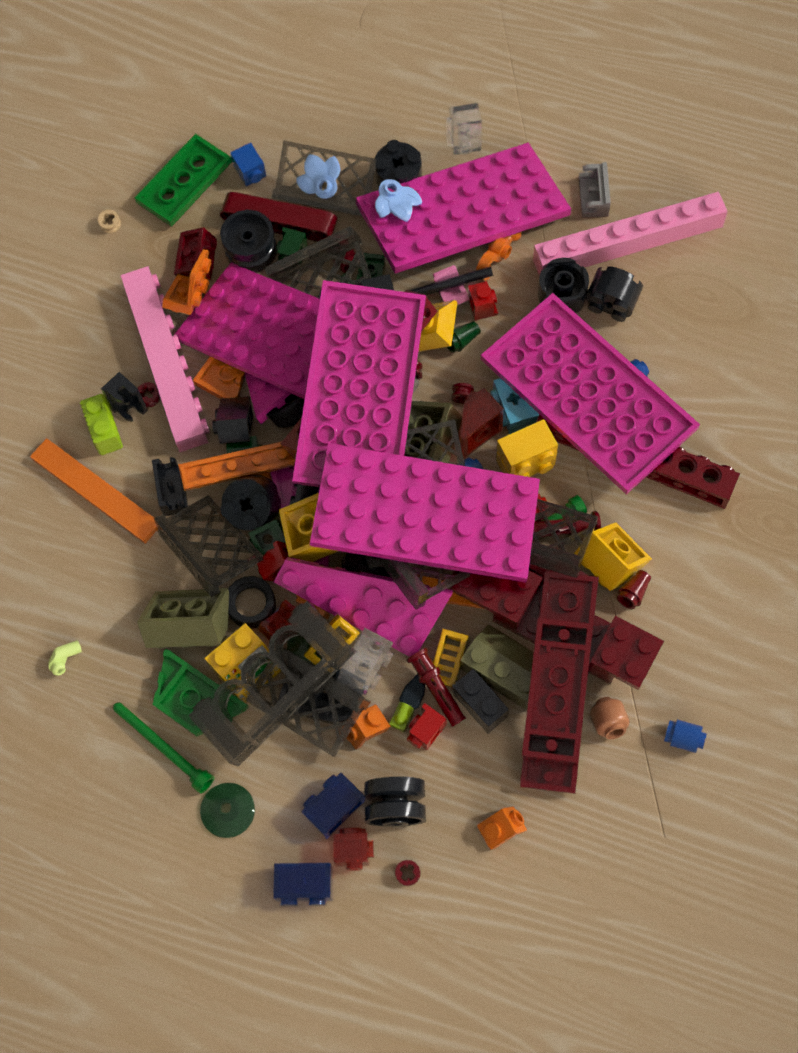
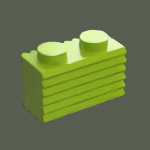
M98 394L81 400L80 405L86 419L85 421L98 453L105 455L122 449L123 445L104 394Z

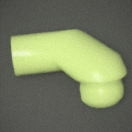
M76 640L54 649L48 662V668L54 675L59 676L66 671L65 663L68 657L82 653L79 641Z

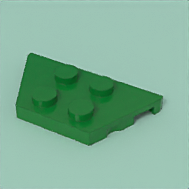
M167 648L164 650L162 669L159 672L157 681L158 688L152 704L159 711L196 737L247 711L249 707L246 703Z

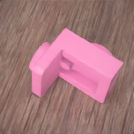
M455 265L433 274L435 282L459 276ZM463 285L439 292L443 302L456 300L457 305L469 301L468 294Z

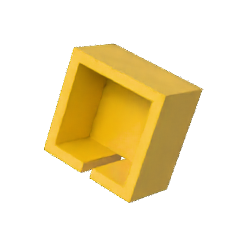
M543 419L498 439L496 461L502 473L531 477L539 472L544 474L555 466L558 443Z

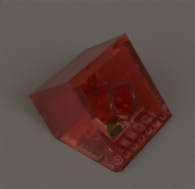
M485 388L478 392L470 393L464 402L460 434V456L463 460L501 432L503 428L504 409Z

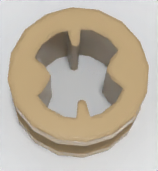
M104 210L98 216V223L106 233L116 232L121 226V220L114 210ZM110 218L113 220V224L108 225L106 220Z

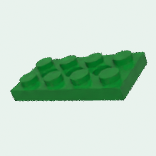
M195 133L134 197L135 201L172 227L232 163L231 156ZM196 161L205 162L200 167L193 166ZM181 177L190 178L186 183L178 182ZM166 193L174 194L171 199L162 198Z

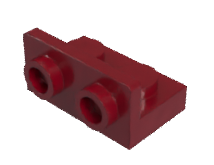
M204 227L180 232L174 275L180 274L190 277L191 270L201 252L205 249L209 251L208 259H211V267L209 273H206V279L211 280L217 238Z

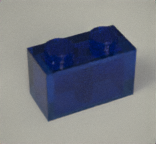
M342 772L337 776H330L323 784L324 789L317 796L315 794L311 795L304 802V809L301 811L303 816L326 840L366 801L363 793Z
M274 863L273 898L277 902L281 901V906H298V901H309V906H325L326 901H333L332 864Z

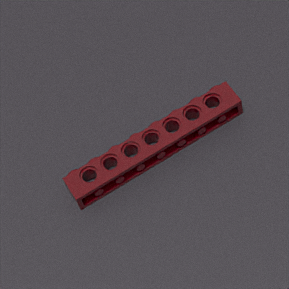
M539 414V417L536 422H539L544 418ZM545 420L556 442L576 449ZM678 447L665 459L666 463H661L645 477L725 509L740 473L730 466L718 465L711 462L705 456H695L686 452L682 447ZM680 467H686V468H688L691 472H690V473H684V472H682L679 468H680ZM709 476L713 478L715 482L709 483L705 481L703 477Z

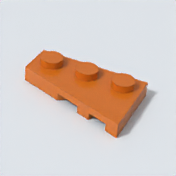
M210 356L193 379V383L219 399L239 397L245 372Z

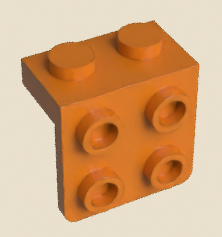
M203 249L191 270L190 277L177 274L163 298L162 308L191 315L195 306L199 307L202 293L206 294L209 280L206 279V273H209L211 267V259H208V250Z

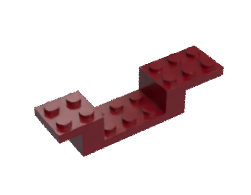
M454 570L446 584V589L453 590L454 593L492 612V622L535 644L537 621L540 618L543 577L528 571L527 581L521 582ZM595 615L589 673L609 684L616 678L639 690L664 640L616 615L611 623Z
M545 571L540 618L537 621L522 750L523 764L520 787L576 794L599 577Z

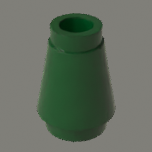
M472 321L454 328L452 346L447 347V349L452 353L456 351L461 352L481 333L479 325Z

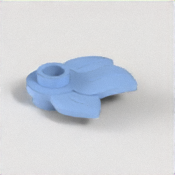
M308 155L304 163L306 174L296 179L299 188L306 194H316L322 199L331 198L337 191L336 179L340 174V164L337 158L332 156L324 162L316 155ZM326 182L327 188L322 190V185Z
M387 179L379 186L378 192L380 196L375 201V209L381 218L392 213L397 218L408 222L412 214V206H420L422 199L411 187H404L396 180Z

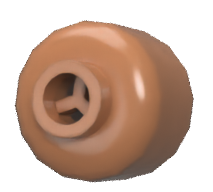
M603 697L596 701L590 711V717L598 735L607 739H616L626 733L630 720L622 701Z

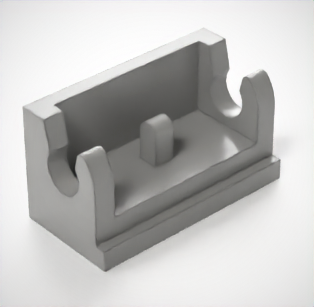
M607 162L584 165V172L579 173L582 218L609 216L611 202Z

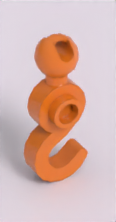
M522 232L490 242L488 251L481 257L476 270L489 267L493 261L500 262L503 259L506 260L512 251L510 243L519 240Z

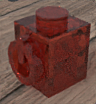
M356 827L339 829V834H333L335 866H346L348 871L363 870V866H369V858H374V841H369L366 829Z

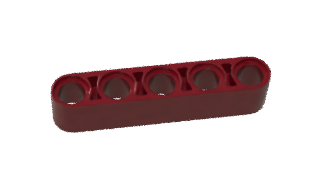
M228 192L226 194L220 211V217L225 221L237 211L246 209L256 210L266 215L271 221L274 233L282 234V228L285 227L306 233L307 240L328 243L332 238L338 220L337 216L329 211L238 192Z

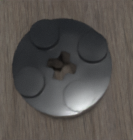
M390 140L387 145L377 152L374 159L375 179L378 188L387 179L406 183L421 177V153L408 143Z
M557 258L550 261L540 273L538 287L539 302L542 303L553 293L575 313L581 311L586 301L589 286L587 270L583 265L581 267L571 258Z
M608 266L606 270H602V267H599L586 294V300L589 303L588 309L597 314H601L603 311L611 314L614 320L624 322L627 317L632 315L642 292L643 284L640 280L637 284L633 281L634 275L623 269Z
M251 475L238 479L227 486L222 495L220 510L222 516L231 525L241 530L251 531L276 518L281 508V497L279 498L275 483L269 478L262 475Z

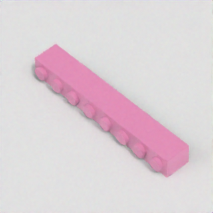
M715 192L534 245L533 262L539 277L542 269L550 261L557 258H571L581 267L582 265L584 267L592 266L722 228L728 211L720 193Z
M148 266L122 274L121 279L179 452L208 443L206 434L210 433L206 419H200L199 412L203 410L199 398H193L191 391L196 389L191 376L186 377L184 370H187L188 366L184 355L179 356L177 350L181 349L177 334L172 336L170 329L175 328L170 314L165 315L163 310L165 308H162L164 295H158L157 289L161 288L157 274L152 275Z

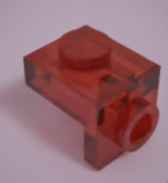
M285 599L281 602L279 610L260 624L258 631L278 647L298 632L304 615L296 606Z

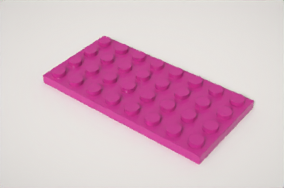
M529 142L421 176L406 183H400L401 186L414 189L422 199L420 206H412V214L408 222L397 218L392 213L383 218L378 215L375 209V201L380 196L378 191L356 197V205L395 274L495 241L498 238H504L570 216L571 207Z
M230 263L202 298L199 307H195L191 315L188 316L174 335L177 334L179 342L305 399L320 299Z
M323 280L293 472V484L320 487L328 443L404 456L426 295Z
M553 293L481 354V361L626 495L699 429L700 424Z
M328 443L310 546L526 582L528 579L540 479Z

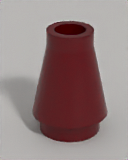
M638 570L618 590V602L627 609H635L636 606H640L647 586L651 581V576L646 571Z

